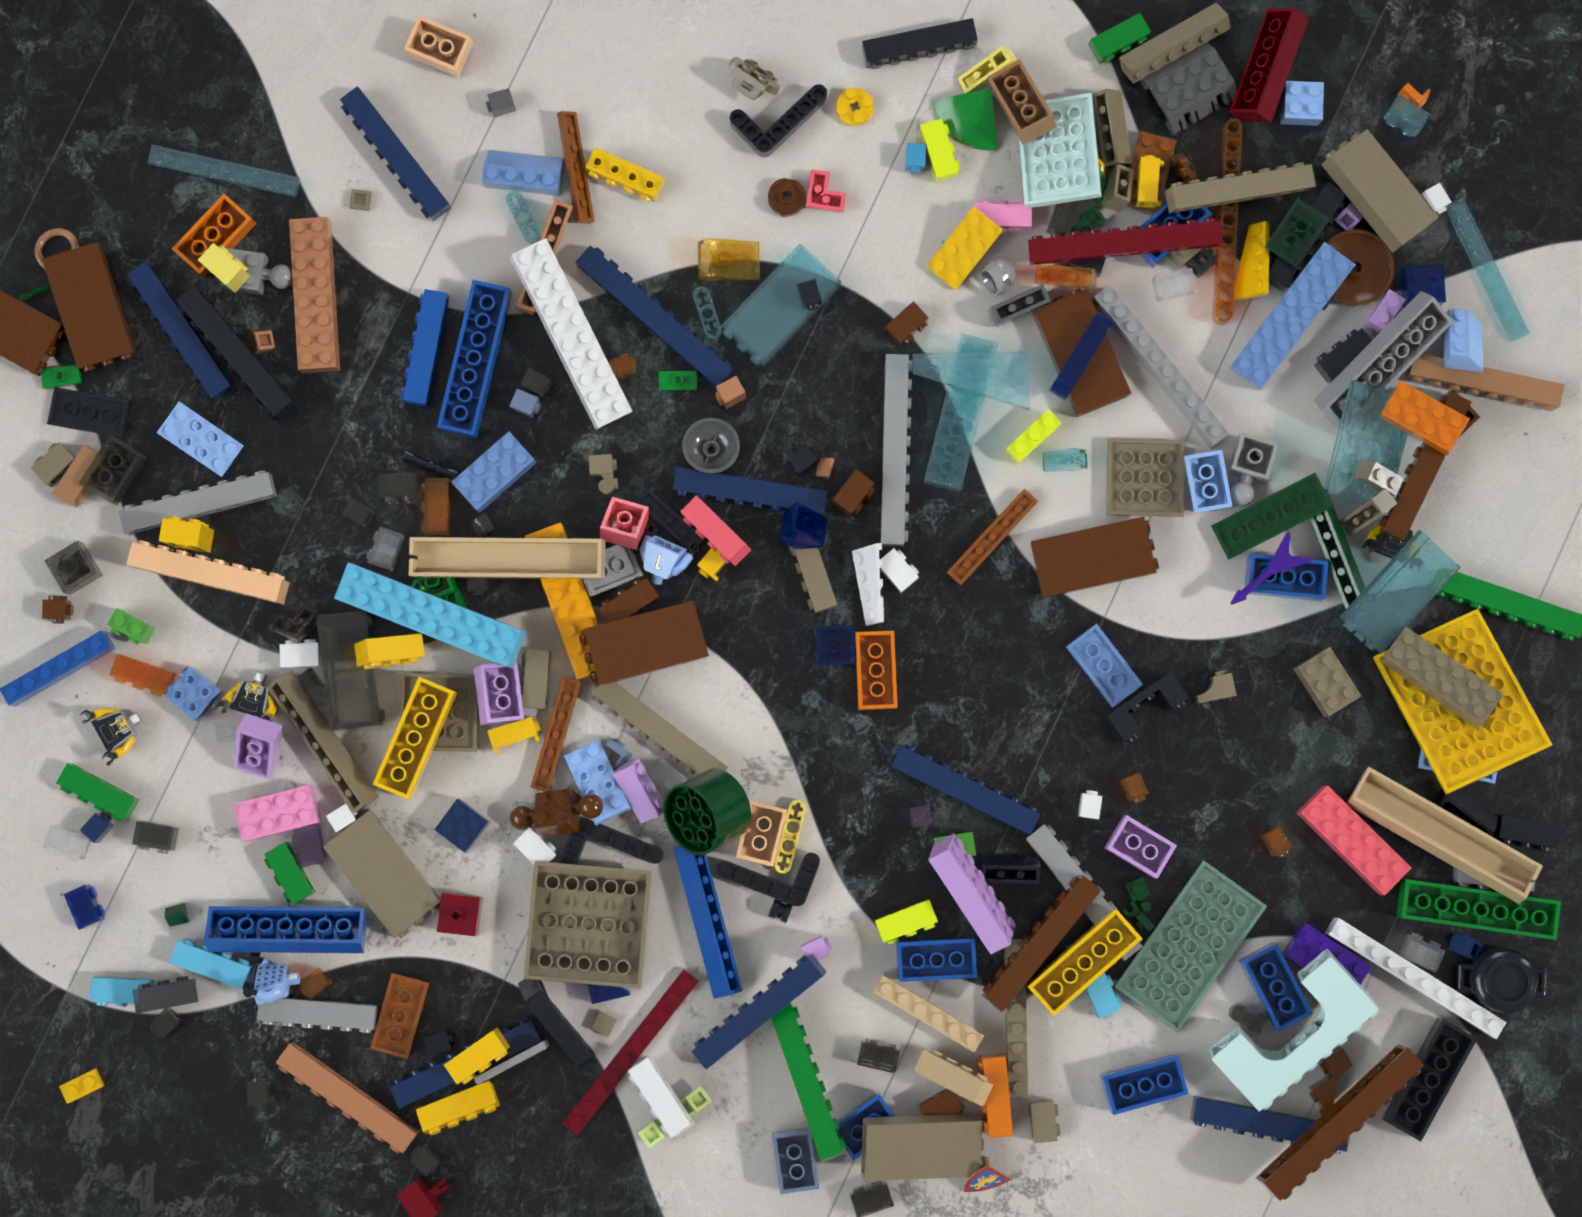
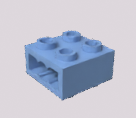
M186 667L179 674L180 679L167 688L166 691L168 693L165 697L194 721H200L223 691L194 667Z

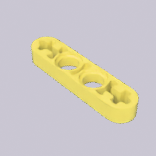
M801 800L792 801L788 807L775 859V869L779 873H787L792 867L806 811V806ZM796 803H800V807L803 808L797 815V817H801L800 821L789 819V814L794 815L792 805L795 806ZM791 821L798 824V830L794 833L787 830V824ZM786 840L792 841L794 845L793 849L789 852L784 851L782 848V844ZM780 852L787 855L792 854L791 859L787 857L786 863L789 864V867L784 868V870H780V866L777 865L783 859V856H779Z

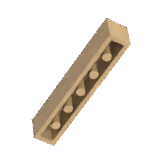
M883 974L873 989V993L974 1053L984 1037L979 1031Z

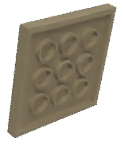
M1108 439L1106 515L1184 517L1185 440Z
M401 673L400 719L418 677L457 692V695L433 751L477 752L478 702L474 674Z

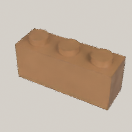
M83 445L52 494L77 508L78 505L84 502L88 489L93 488L98 474L105 470L108 459Z

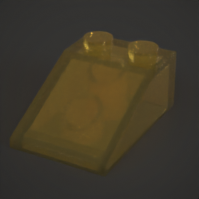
M706 238L698 241V279L759 280V242Z

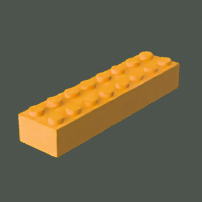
M560 522L525 535V538H567V535ZM541 579L577 680L581 681L589 678L591 668L590 665L586 664L584 657L586 650L580 643L579 635H581L580 631L583 629L597 626L599 622L583 579Z

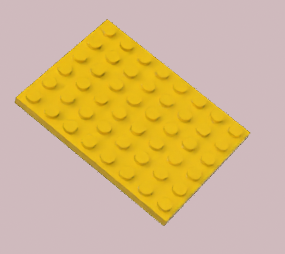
M1478 609L1419 635L1504 694L1478 730L1380 661L1387 651L1373 657L1446 795L1552 746L1548 735Z

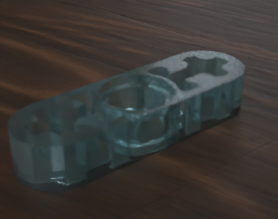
M518 191L509 192L506 196V202L524 239L529 243L537 242L540 239V231L522 194ZM513 196L520 198L518 203L522 208L517 209L514 202L510 203ZM521 212H526L529 217L527 221L521 222L518 220V215ZM530 225L533 232L537 231L534 233V238L526 236L529 234L526 226Z
M697 287L693 292V299L705 336L712 341L718 340L722 335V329L710 292L706 287ZM700 291L703 294H707L704 296L706 304L701 307L699 305H702V301L696 297ZM704 309H711L713 315L711 318L706 319L702 316V311ZM710 322L713 323L714 329L719 330L716 332L715 336H713L712 333L708 334V332L710 331Z

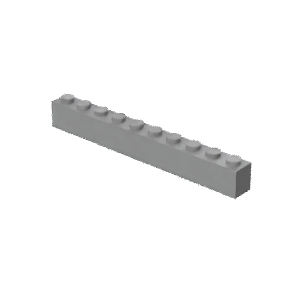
M1108 285L1094 296L1092 302L1210 449L1229 434L1228 431L1113 288Z
M886 354L881 543L882 546L903 547L904 542H908V530H905V523H908L909 512L905 511V504H909V492L905 491L906 485H909L910 477L909 473H906V466H910V455L906 454L907 447H910V436H907V428H911V417H907V409H911V398H908V390L912 389V379H908V372H912V360H909V355Z

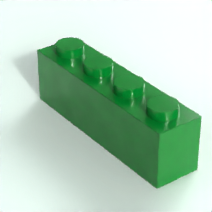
M73 763L66 764L56 784L61 786L60 790L68 794L73 792L78 795V800L84 803L89 801L95 804V809L101 812L105 810L110 812V817L120 822L122 819L129 820L140 800Z

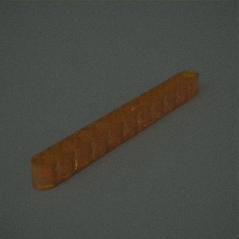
M1236 118L1228 120L1222 130L1220 179L1228 174L1240 176L1242 123ZM1228 126H1234L1237 132H1230ZM1227 145H1234L1236 150L1230 151ZM1226 163H1232L1235 169H1228ZM1239 202L1233 203L1232 207H1228L1225 204L1218 205V221H1221L1222 237H1228L1231 240V244L1223 242L1221 247H1216V259L1218 261L1215 263L1212 317L1213 321L1218 325L1226 324L1233 315ZM1223 219H1230L1232 225L1224 224ZM1222 255L1228 256L1229 259H1230V262H1229V263L1223 262L1222 259H1221V256H1222ZM1220 274H1226L1229 277V281L1221 280ZM1219 293H1226L1228 300H1222L1219 297ZM1224 311L1227 318L1221 319L1218 312Z

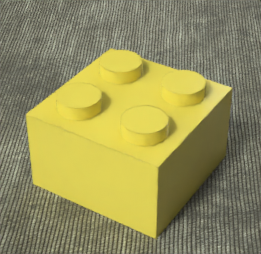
M213 243L198 261L235 293L250 277L246 272L248 268L236 257L232 260L234 256L222 245L218 247Z

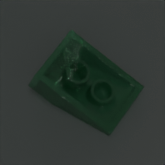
M1298 197L1265 247L1297 268L1331 217Z

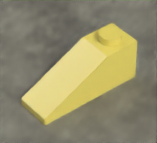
M1002 45L957 79L965 93L973 92L989 84L988 76L1016 62L1017 59L1012 50Z

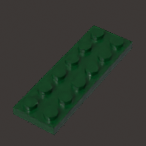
M1313 473L1211 525L1228 560L1332 508L1333 505L1317 474Z

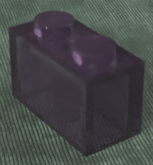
M319 824L293 830L292 841L294 846L297 845L298 849L296 859L302 868L328 862L326 851L323 848L324 842Z

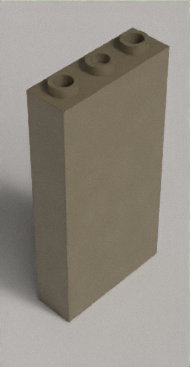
M1367 129L1363 133L1358 131L1350 138L1351 141L1349 143L1346 140L1337 147L1338 151L1334 149L1325 156L1326 160L1321 165L1391 252L1394 253L1439 217Z
M372 810L367 811L323 846L393 938L398 936L403 938L410 932L409 928L412 925L418 926L425 920L424 916L427 913L433 914L440 909V897Z
M978 1113L863 1118L861 1175L864 1181L970 1177L973 1173L983 1168L981 1151L984 1150V1141L982 1139L984 1120L980 1118Z

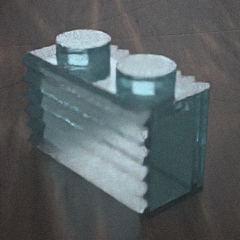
M1398 95L1383 118L1388 125L1392 127L1397 126L1402 129L1405 135L1416 137L1431 114Z

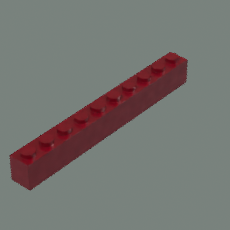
M1216 218L1205 219L1202 223L1190 220L1185 221V224L1177 225V222L1166 223V226L1158 227V224L1147 225V228L1139 229V226L1127 227V230L1121 231L1120 228L1108 229V232L1091 230L1089 234L1071 232L1070 236H1062V234H1052L1050 238H1043L1042 235L1032 236V239L1028 240L1030 265L1221 247L1223 238L1221 221H1216Z

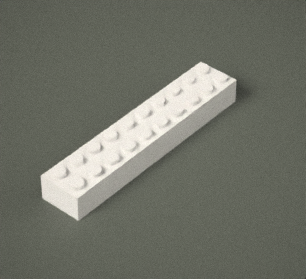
M545 238L512 254L510 259L595 429L597 430L631 413L632 409L547 239Z

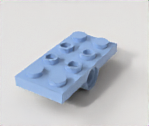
M181 402L177 403L157 431L159 435L221 477L244 446Z
M600 740L594 741L564 756L582 797L586 794H596L603 801L602 813L598 817L592 818L595 825L631 809L623 791L613 776L615 771Z

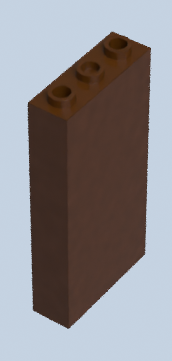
M94 242L43 258L42 262L77 369L88 372L96 369V365L102 364L107 366L113 364V360L121 358V361L132 358V354L137 352L101 243Z
M1081 288L1070 292L1071 295L1065 298L1062 295L1053 299V303L1039 307L1032 313L1077 418L1131 395V390L1087 289L1081 291Z
M0 290V356L39 377L42 374V369L47 368L49 358L55 354L58 342L66 335L64 326L60 322Z
M1143 516L1031 541L1030 544L1042 598L1156 574L1159 564L1157 558H1153L1152 551L1155 550L1153 539L1149 540L1148 532L1151 531L1149 521H1145Z
M693 601L585 628L580 631L581 635H579L580 643L586 650L584 654L586 664L590 665L591 668L590 679L592 683H595L596 687L705 659L709 656Z

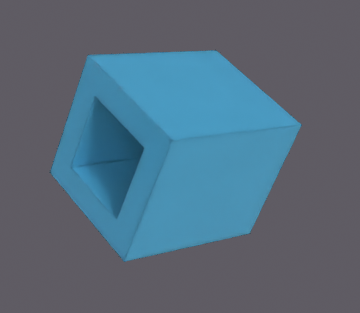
M907 143L905 170L914 174L924 171L926 144Z

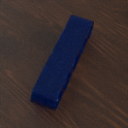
M1098 312L1096 313L1049 390L1051 393L1063 400L1067 399L1113 324L1112 320Z

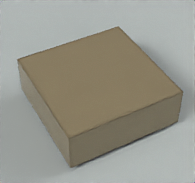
M352 189L350 209L369 211L372 192Z
M599 1011L591 1029L609 1037L617 1019Z

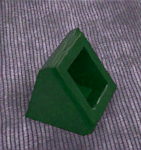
M185 903L165 908V920L169 927L189 922Z

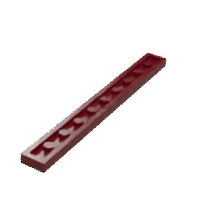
M685 969L682 970L564 1120L563 1125L576 1135L581 1132L699 980Z

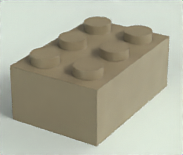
M1331 647L1325 648L1293 668L1324 717L1331 716L1361 697V694Z

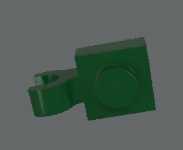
M1093 205L1079 215L1081 221L1075 224L1071 231L1081 232L1085 228L1091 231L1104 223L1106 219L1097 206Z
M1143 877L1124 884L1131 901L1135 902L1138 900L1142 912L1151 910L1150 904L1146 899V896L1151 894Z
M1129 902L1133 908L1131 912H1127L1124 908L1122 909L1125 915L1133 916L1136 919L1134 923L1140 930L1143 931L1145 929L1149 932L1155 927L1139 911L1134 902Z

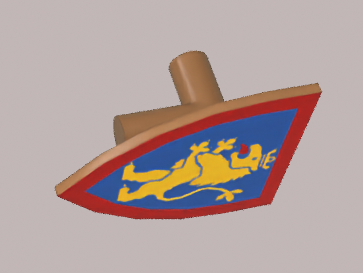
M985 1156L982 1157L983 1168L968 1178L964 1185V1192L992 1189L1010 1181L1011 1178L990 1167L989 1157Z

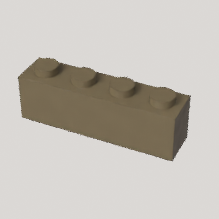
M1104 89L1092 94L1102 161L1105 168L1112 169L1117 164L1125 167L1132 165L1121 91Z
M813 532L791 539V545L788 546L791 555H796L798 563H795L798 574L802 573L804 581H801L804 592L808 591L810 599H807L810 611L814 610L816 614L837 607V602Z

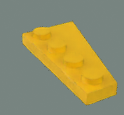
M1266 221L1251 224L1248 227L1231 299L1234 302L1269 295V223Z

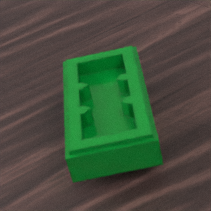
M76 365L42 369L43 389L82 384L81 370L77 369Z
M659 371V391H697V371Z

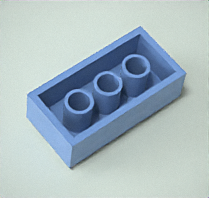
M508 432L456 477L452 483L480 513L534 466L536 461L516 438Z

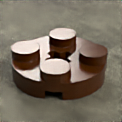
M1178 153L1169 158L1171 165L1175 169L1172 171L1173 176L1177 181L1181 180L1182 184L1185 185L1189 184V181L1198 179L1195 170L1191 171L1189 167L1191 163L1183 153Z
M782 178L775 181L768 193L769 206L773 212L781 217L796 215L805 204V190L803 186L794 179ZM784 193L787 195L791 194L789 202L782 200Z

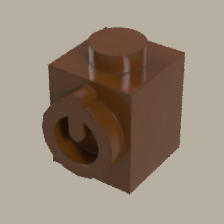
M54 595L48 596V600H42V619L52 620L53 624H64V620H71L74 608L71 601L67 600V596Z

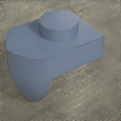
M617 738L614 741L609 739L606 743V746L621 755L613 768L614 770L624 765L633 755L623 748L625 744Z

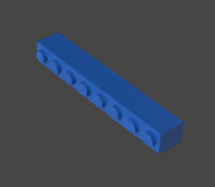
M680 846L675 847L676 860L713 998L725 997L741 992L743 990L707 855H694Z

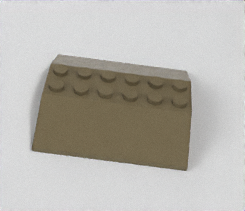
M535 861L524 979L641 989L649 914L651 871Z

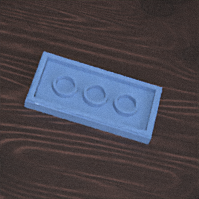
M1097 624L1066 646L1067 650L1112 708L1144 685Z

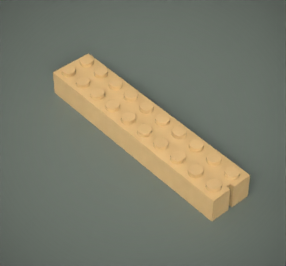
M410 537L409 555L418 556V560L409 559V576L605 579V540Z
M1370 767L1364 771L1346 803L1350 808L1518 904L1527 898L1534 885L1533 882L1536 881L1543 867L1541 864Z

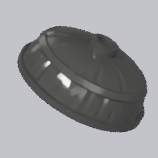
M705 418L695 422L688 428L683 438L682 449L686 461L694 469L702 473L716 474L727 470L736 461L740 450V441L734 428L727 422L717 418ZM713 448L715 452L710 454L708 449Z

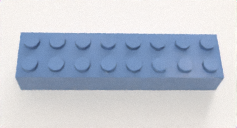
M1324 242L1230 366V369L1261 390L1356 264Z

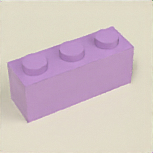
M639 758L620 766L613 773L640 823L656 818L663 813L664 800L657 792L655 784L649 778Z

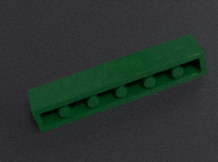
M1334 506L1310 518L1346 611L1371 602Z

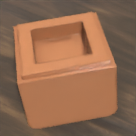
M272 330L253 332L250 335L254 354L276 349Z
M820 458L816 476L830 479L834 459Z

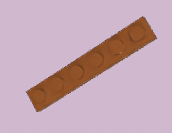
M560 111L557 113L575 223L591 224L595 220L576 112Z
M1023 489L947 571V574L961 586L1036 505L1038 500L1027 490Z
M562 677L530 788L544 792L551 789L581 681Z

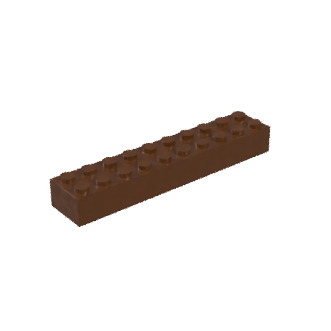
M1397 1044L1256 1177L1258 1181L1279 1201L1282 1199L1286 1200L1292 1194L1291 1190L1296 1186H1301L1307 1180L1306 1176L1308 1174L1316 1172L1321 1167L1320 1163L1325 1158H1331L1339 1145L1343 1146L1350 1139L1349 1136L1354 1131L1358 1132L1361 1130L1368 1118L1371 1119L1377 1115L1378 1109L1383 1104H1388L1393 1099L1392 1095L1394 1093L1402 1091L1407 1086L1406 1082L1411 1077H1417L1421 1073V1068L1424 1064L1408 1047Z

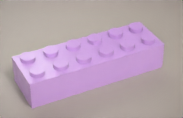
M953 833L934 843L928 860L989 953L993 954L1011 945L1015 922L1006 914L1002 902H998L993 888L987 885L981 870H977L974 860L964 850L962 841L959 838L957 839Z

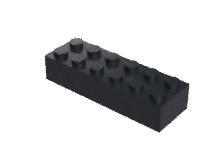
M1437 1017L1416 1055L1424 1064L1421 1068V1073L1415 1078L1411 1077L1406 1082L1407 1086L1402 1091L1395 1093L1382 1120L1421 1142L1477 1038L1450 1022Z

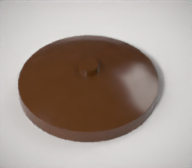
M1347 230L1335 235L1327 242L1329 246L1356 264L1332 295V299L1348 306H1362L1374 302L1387 291L1394 276V259L1390 249L1381 238L1364 230Z

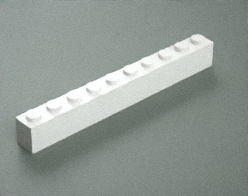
M1334 917L1324 933L1491 1038L1497 1039L1507 1023L1340 918Z

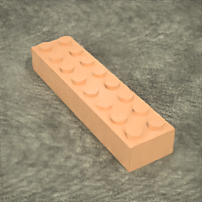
M139 540V543L132 542L126 565L284 605L290 583L285 581L284 576L271 572L268 576L266 575L267 572L251 568L248 571L247 567L235 563L229 566L230 563L219 559H214L211 562V559L206 556L195 554L192 557L193 554L176 549L175 553L173 549L158 545L155 548V545Z

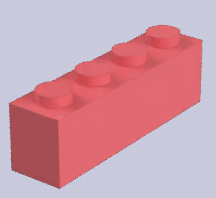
M697 495L680 511L685 516L682 520L690 528L694 525L697 528L695 533L702 540L706 537L709 540L707 544L714 551L718 549L722 553L720 557L727 564L731 562L736 566L751 551L747 544Z

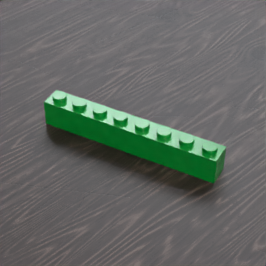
M1442 566L1435 568L1429 590L1434 591L1433 594L1436 596L1445 597L1446 595L1452 597L1454 602L1461 604L1466 602L1470 604V607L1478 610L1482 608L1487 609L1489 614L1507 616L1506 619L1512 622H1518V620L1525 622L1527 627L1534 629L1539 627L1543 629V632L1551 635L1555 633L1560 634L1562 639L1568 641L1581 637L1582 614Z
M789 1003L771 1019L820 1160L824 1162L845 1154L843 1149L846 1148L843 1137L839 1138L837 1130L840 1128L837 1119H832L830 1111L833 1108L830 1100L825 1099L823 1093L826 1092L824 1082L818 1079L817 1074L820 1071L817 1062H812L810 1056L813 1054L811 1045L805 1042L804 1036H807L804 1025H799L797 1019L800 1017L797 1006L793 1007Z

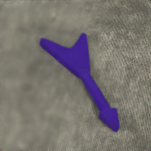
M1287 532L1267 569L1241 591L1237 590L1230 605L1246 600V596L1271 575L1311 562L1312 558L1290 555L1291 534Z

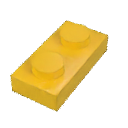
M96 1068L59 1087L68 1104L104 1087V1083Z

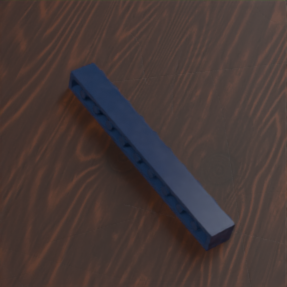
M590 245L576 260L575 263L578 268L715 388L733 374L732 365L726 359L721 360L718 358V353L711 346L707 348L700 336L697 334L693 336L688 331L690 328L684 322H677L674 319L676 316L669 309L665 311L660 307L661 303L654 296L650 298L646 294L647 290L640 284L636 286L632 282L633 278L627 272L622 273L618 270L619 266L612 259L608 261L603 257L605 254L598 247L594 249Z

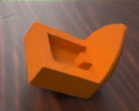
M1407 83L1398 95L1411 108L1420 109L1427 101L1430 89L1421 95Z

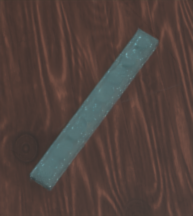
M152 145L148 159L149 165L292 197L297 196L300 183L299 177Z
M1464 198L1450 203L1446 206V211L1510 342L1530 334Z

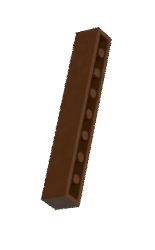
M1448 392L1446 395L1443 394L1439 400L1442 404L1464 416L1472 401L1453 392ZM1423 442L1420 447L1417 446L1413 453L1415 458L1412 464H1408L1404 472L1406 477L1394 498L1397 504L1389 510L1387 516L1384 515L1379 523V526H1381L1380 532L1398 541L1405 540L1446 456L1445 454Z
M1084 875L1074 876L1069 882L1070 887L1067 891H1062L1056 898L1058 902L1054 907L1050 906L1044 913L1045 918L1033 926L1032 934L1029 937L1026 936L1019 945L1021 947L1019 950L1011 953L1007 959L1009 962L1006 966L1000 967L995 973L996 978L993 982H988L982 991L984 993L981 996L999 1011L1003 1012L1100 893L1101 890Z

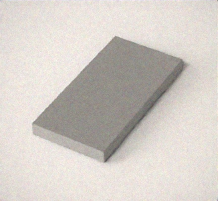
M548 1038L478 1074L474 1078L476 1084L479 1085L545 1050L550 1046Z

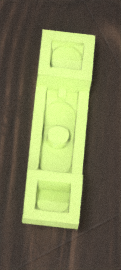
M699 1086L682 1098L680 1102L691 1117L710 1104L712 1100L703 1087ZM654 1119L638 1132L649 1149L666 1136L660 1128L662 1123L658 1119Z

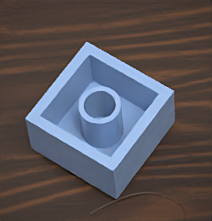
M1286 81L1281 94L1280 124L1318 126L1323 120L1324 82Z

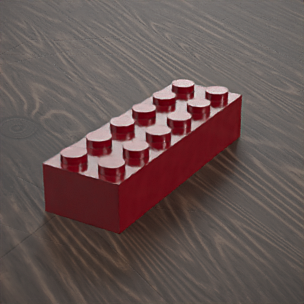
M1267 8L1229 111V113L1242 122H1272L1309 19L1297 8Z

